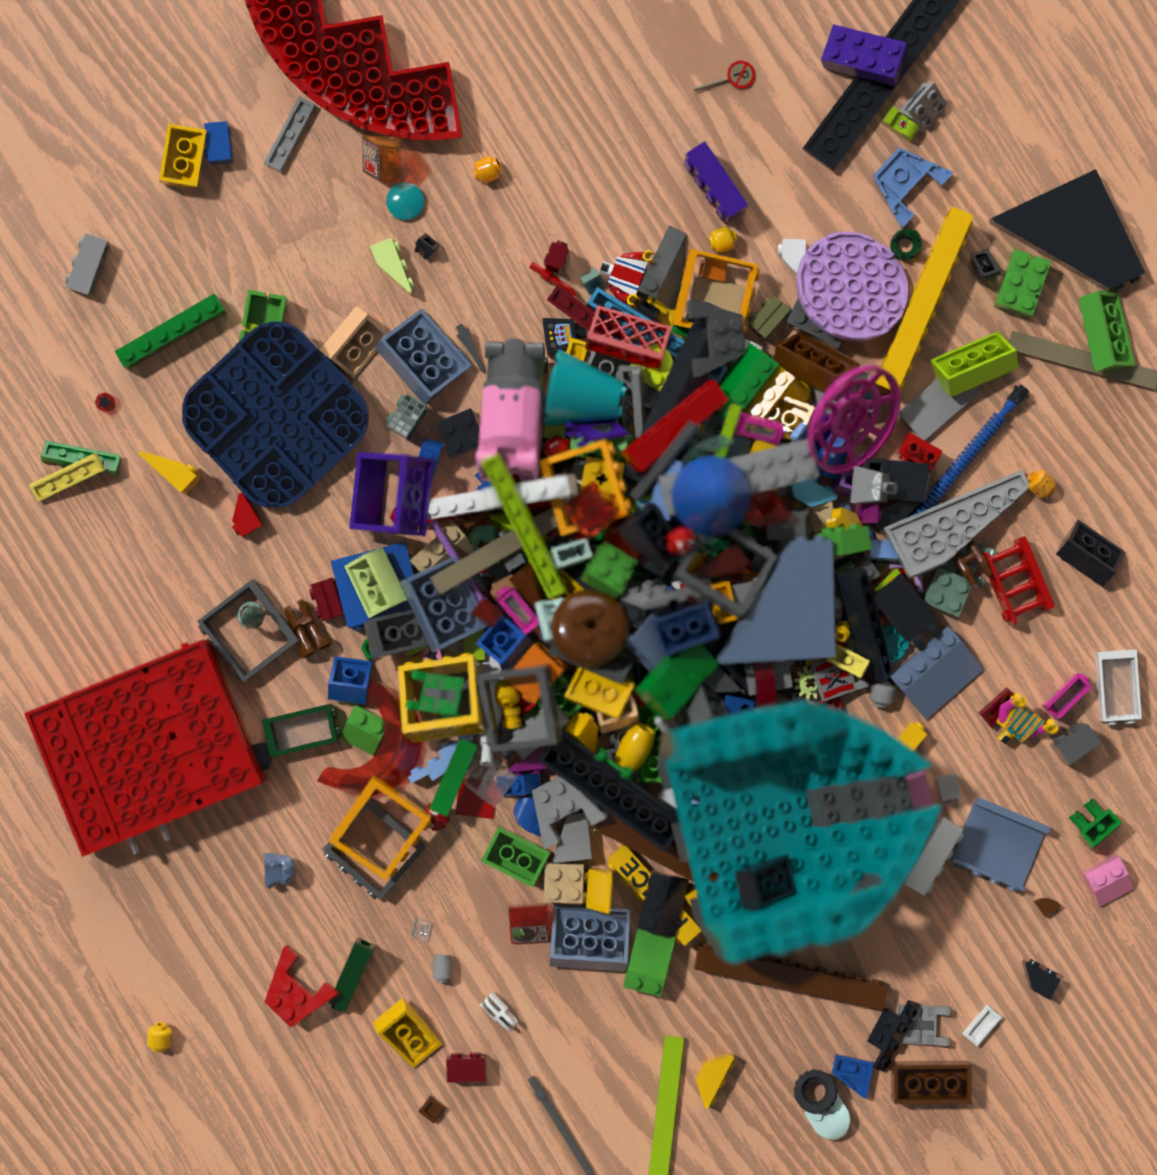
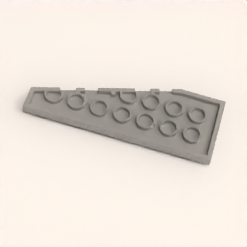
M1021 470L884 527V532L908 578L912 579L945 565L1029 490V482Z

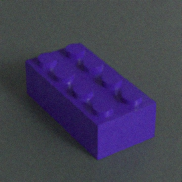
M833 24L821 61L825 69L897 86L908 54L907 43Z
M706 141L686 153L684 167L689 174L693 173L696 178L694 181L700 190L704 189L706 192L705 198L710 205L714 204L716 207L718 218L729 223L744 213L748 206L747 202Z

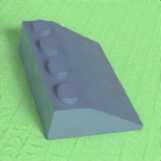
M422 308L382 337L375 348L425 405L439 396L472 366Z
M456 556L400 581V585L432 652L438 651L488 627L467 580L440 595L430 579L432 576L457 563L458 559Z
M945 626L940 630L941 636L937 639L932 637L926 643L927 647L915 652L889 677L925 720L984 670L949 626Z
M554 904L550 967L626 972L630 909L610 908L609 913H603L586 908V906Z

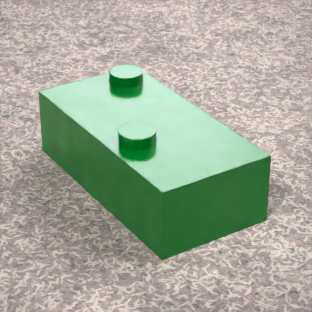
M703 644L664 657L635 691L658 719H671L719 664Z

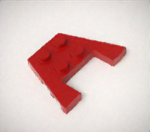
M285 945L264 1003L290 1027H295L312 1015L318 1008L323 1007L328 1001L336 998L340 993L331 984L324 982L316 995H312L289 973L300 956L290 946Z

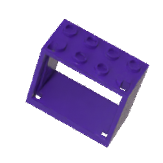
M358 452L349 529L426 537L434 459L407 454ZM387 462L400 463L393 526L380 525Z

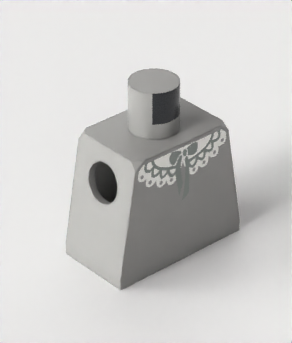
M854 466L850 503L871 504L886 502L888 494L897 493L898 485L897 483L889 482L890 476L888 474Z

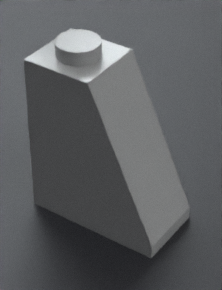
M578 809L566 817L560 835L562 841L557 845L553 863L592 859L588 820L583 810Z

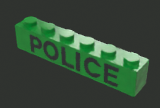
M212 294L114 352L123 367L130 370L227 312L218 296Z

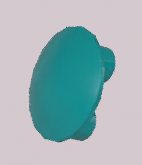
M402 182L394 185L389 190L386 197V205L393 217L400 220H409L421 214L424 206V197L422 191L416 185Z
M893 625L882 626L891 663L897 662L905 655L909 643L903 639Z

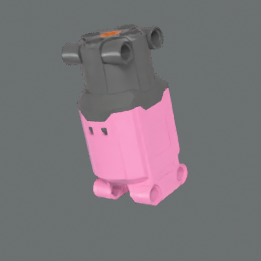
M516 338L505 340V345L501 341H486L485 358L488 359L487 380L484 382L479 451H477L476 466L481 481L490 482L480 461L497 453H500L509 473L518 474L522 483L540 480L541 468L539 461L544 412L543 383L544 374L548 373V357H545V344L525 343V341Z

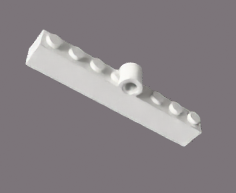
M575 475L515 484L524 504L578 495ZM485 488L480 491L430 499L427 520L500 509L503 506L494 488Z

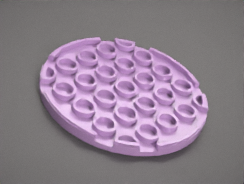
M837 232L816 241L806 251L797 269L796 289L805 313L820 329L839 339L867 341L887 333L903 315L909 294L905 271L894 257L895 254L884 244L882 245L873 240L872 237L857 232Z

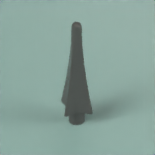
M463 324L456 326L459 333L457 337L469 351L481 372H484L485 368L478 356L469 329L465 330Z

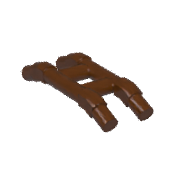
M973 540L967 544L972 553L963 558L957 553L953 557L969 586L976 583L970 569L966 565L976 559L986 577L993 574L987 560Z

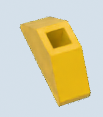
M730 1052L704 1060L695 1077L704 1107L707 1109L716 1102L718 1097L716 1092L719 1087L722 1088L727 1079L724 1076L728 1070H732L735 1064V1060H733L734 1055Z

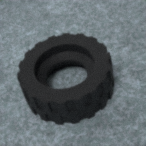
M815 1069L805 1071L795 1082V1099L806 1112L822 1114L834 1106L838 1091L834 1080L826 1072ZM813 1082L821 1083L825 1088V1095L820 1101H812L807 1097L806 1089Z

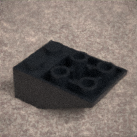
M867 458L866 469L888 474L890 476L889 482H894L898 485L897 493L888 494L887 500L926 502L929 464Z

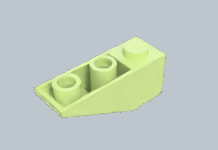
M392 238L371 245L370 248L378 267L412 295L411 289L415 287L411 277H406L405 271L408 269L404 259L400 260L398 253L401 252L398 243H393Z

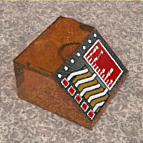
M363 135V172L379 181L399 182L401 175V137Z

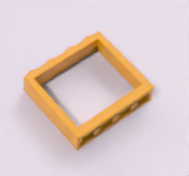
M690 248L672 324L691 328L693 324L682 321L696 258L702 257L750 269L739 314H742L745 336L747 325H744L745 319L750 317L752 308L749 306L750 299H754L756 288L753 285L754 281L759 279L760 269H758V264Z
M602 440L539 461L544 479L554 478L556 474L553 463L601 448L620 511L573 526L570 525L563 498L551 499L561 536H567L631 516V502L629 499H626L624 493L627 491L626 485L620 479L619 473H621L619 463L615 462L613 454L616 452L609 440Z
M373 776L333 831L328 842L386 881L388 877L392 878L398 870L396 867L398 863L405 861L409 855L407 851L411 845L414 847L420 840L418 835L421 831L428 829L431 824V814L376 776ZM376 788L422 819L385 871L339 840Z

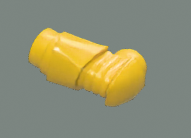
M839 621L835 625V638L840 642L845 641L849 637L850 626L847 621Z

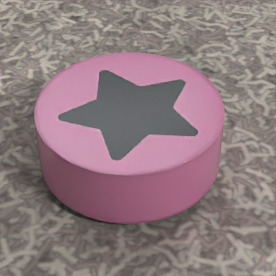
M429 647L423 652V660L433 659L435 661L442 658L440 650L432 652Z

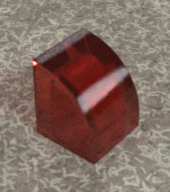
M482 598L470 613L487 628H492L504 612L490 601Z

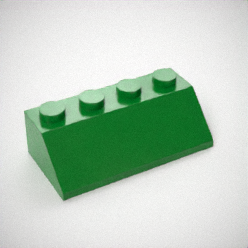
M750 343L745 350V354L739 357L718 384L728 400L724 403L722 409L713 413L725 421L730 404L741 406L740 412H745L781 366Z

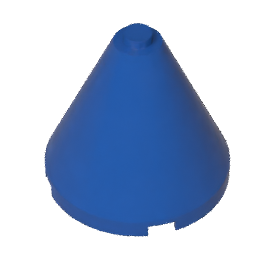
M715 456L695 459L683 467L674 480L671 492L674 512L682 524L693 532L709 536L724 534L734 529L745 517L751 498L749 483L741 469L733 462Z

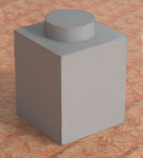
M952 773L934 778L940 801H945L946 804L956 802L957 798L961 797L956 774Z

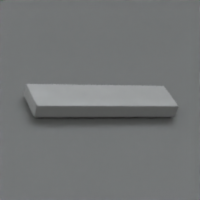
M300 96L298 97L264 165L282 173L317 107L315 104Z

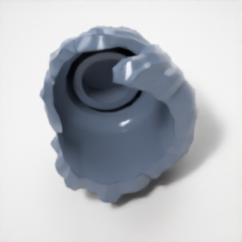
M265 853L263 855L265 864L264 883L266 888L271 889L280 883L286 885L295 879L297 868L295 861L291 857L274 853Z

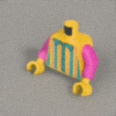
M1015 693L1014 697L1011 696L1008 701L1000 706L997 723L1004 730L997 738L1005 745L1013 736L1020 742H1024L1027 739L1047 732L1055 734L1058 731V725L1054 726L1053 719H1048L1045 725V721L1025 706L1026 697L1023 696L1021 698L1019 693Z

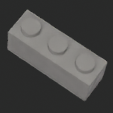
M85 233L84 237H81L78 248H80L78 255H75L72 260V272L68 273L65 280L66 288L92 297L110 247V243L107 240Z
M557 706L561 729L570 721ZM543 708L538 711L540 715L537 718L533 716L525 722L527 726L524 729L519 727L512 733L514 737L509 743L548 738ZM539 746L515 750L524 759Z

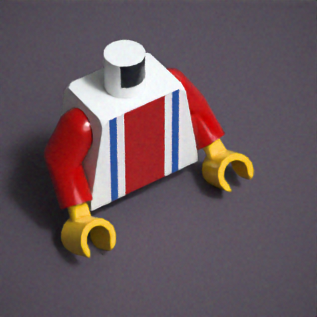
M646 250L645 252L635 251L622 254L616 258L614 265L603 261L600 273L610 276L608 285L616 299L629 304L633 308H637L633 303L635 300L641 301V299L636 294L647 267V262H655V260L650 259V256L656 254V252Z

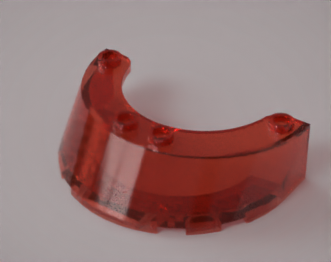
M377 679L373 681L368 690V698L379 710L384 723V737L380 749L370 761L362 766L352 769L327 767L322 771L317 780L326 786L350 795L359 796L373 776H376L394 789L411 774L410 771L415 768L421 753L422 742L413 743L402 732L400 693ZM415 712L416 723H420L419 718ZM376 788L371 796L379 795L383 792Z

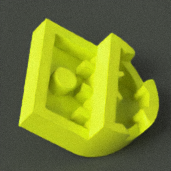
M658 345L650 346V349L653 351H661ZM665 348L659 370L631 363L630 366H642L643 382L660 392L673 365V359L670 352Z

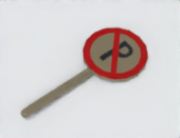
M736 61L728 68L726 78L695 87L693 90L698 91L729 81L735 88L745 89L754 82L755 70L746 61Z

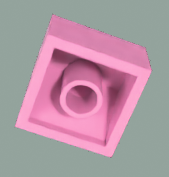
M1116 855L1081 873L1099 907L1133 890L1130 876L1121 858Z

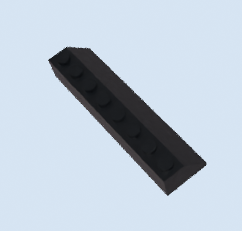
M561 730L562 741L557 744L548 745L538 762L665 852L675 838L672 824L679 822L678 814L632 780L622 778L620 776L621 773L605 761L600 763L594 758L597 755Z

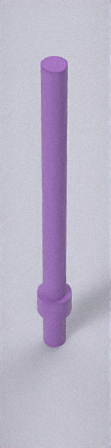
M436 519L429 522L450 558L456 556L458 561H460L461 559ZM472 577L467 579L480 609H483L489 621H492L496 616L489 606L490 602L486 597L484 598Z

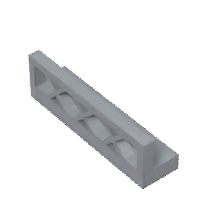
M619 366V380L624 382V387L625 384L627 385L626 390L630 387L633 393L632 400L626 395L624 398H621L623 428L628 432V426L633 423L635 425V433L629 434L634 435L638 439L646 423L643 367ZM624 371L631 372V382L624 377ZM630 405L634 408L633 418L626 410Z

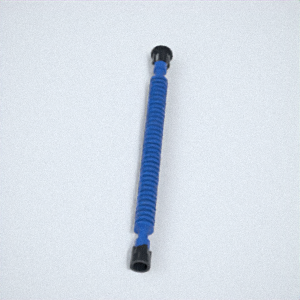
M1021 384L1013 387L1014 390L1006 398L1007 401L1003 405L1004 408L998 414L993 413V417L989 418L990 421L988 420L987 424L983 425L984 428L980 429L981 432H977L978 436L975 435L973 437L974 439L970 441L971 443L967 444L968 447L964 448L965 451H961V454L957 456L958 458L954 460L955 462L951 463L952 466L948 467L949 470L946 469L942 477L939 478V481L935 482L936 485H933L929 492L926 493V502H920L922 505L918 504V509L915 507L913 509L915 512L911 511L910 514L912 516L935 507L939 503L945 492L949 491L948 488L952 487L951 484H955L954 480H958L957 476L960 477V473L963 474L965 472L963 469L966 470L968 468L966 465H971L970 462L974 461L973 458L977 457L976 454L979 455L981 453L980 451L984 449L983 447H986V443L990 442L989 439H992L997 434L996 432L1000 430L999 428H1002V424L1006 423L1004 418L1008 413L1013 412L1025 399H1029V390ZM871 560L879 572L888 563V561Z

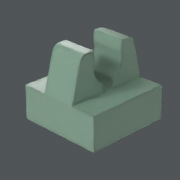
M593 267L590 268L591 273L586 276L584 273L580 274V279L588 294L594 292L597 287L600 288L605 285L601 274Z

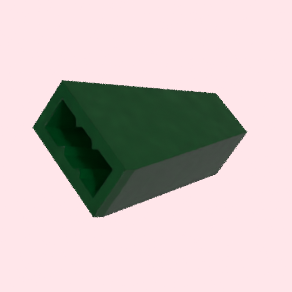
M359 937L354 942L335 986V989L340 994L328 1002L334 1010L340 1012L347 1010L375 948L374 944Z

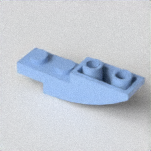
M474 734L457 736V738H463L472 742ZM448 741L440 746L442 749L438 752L441 759L435 757L427 761L428 766L424 768L418 766L411 770V775L408 776L410 782L414 783L428 774L432 781L443 775L458 741L454 743Z

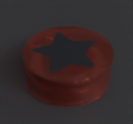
M101 393L96 397L95 404L100 411L110 412L114 409L116 401L111 394Z

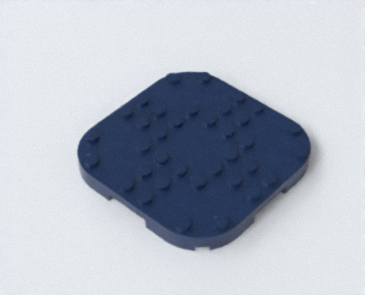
M273 321L253 328L219 362L192 385L182 403V422L191 439L218 464L249 500L263 507L281 508L296 502L362 440L369 424V410L360 391L300 328L287 322Z

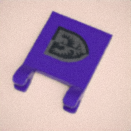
M615 420L581 425L572 422L565 424L567 428L572 427L570 432H566L567 436L572 437L576 435L577 438H582L581 442H576V445L579 447H584L591 441L628 436V432Z

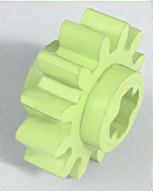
M803 667L804 673L797 671L799 679H793L794 682H798L794 689L801 690L798 694L799 696L805 693L807 700H809L810 695L817 699L816 693L819 691L812 668L808 671L806 667ZM813 678L815 685L807 687L806 679L811 680Z

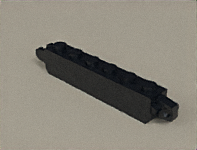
M672 600L670 602V608L673 613L695 606L689 605L686 601ZM715 622L719 638L703 643V646L716 660L729 637ZM717 662L719 664L718 667L740 688L737 694L744 699H751L756 703V695L750 696L748 692L744 662L724 664Z

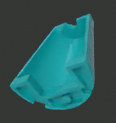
M558 350L555 358L556 365L553 366L545 408L547 415L544 418V426L565 425L568 422L579 424L610 421L621 417L623 406H620L619 403L620 398L625 397L626 387L623 386L624 382L563 350Z

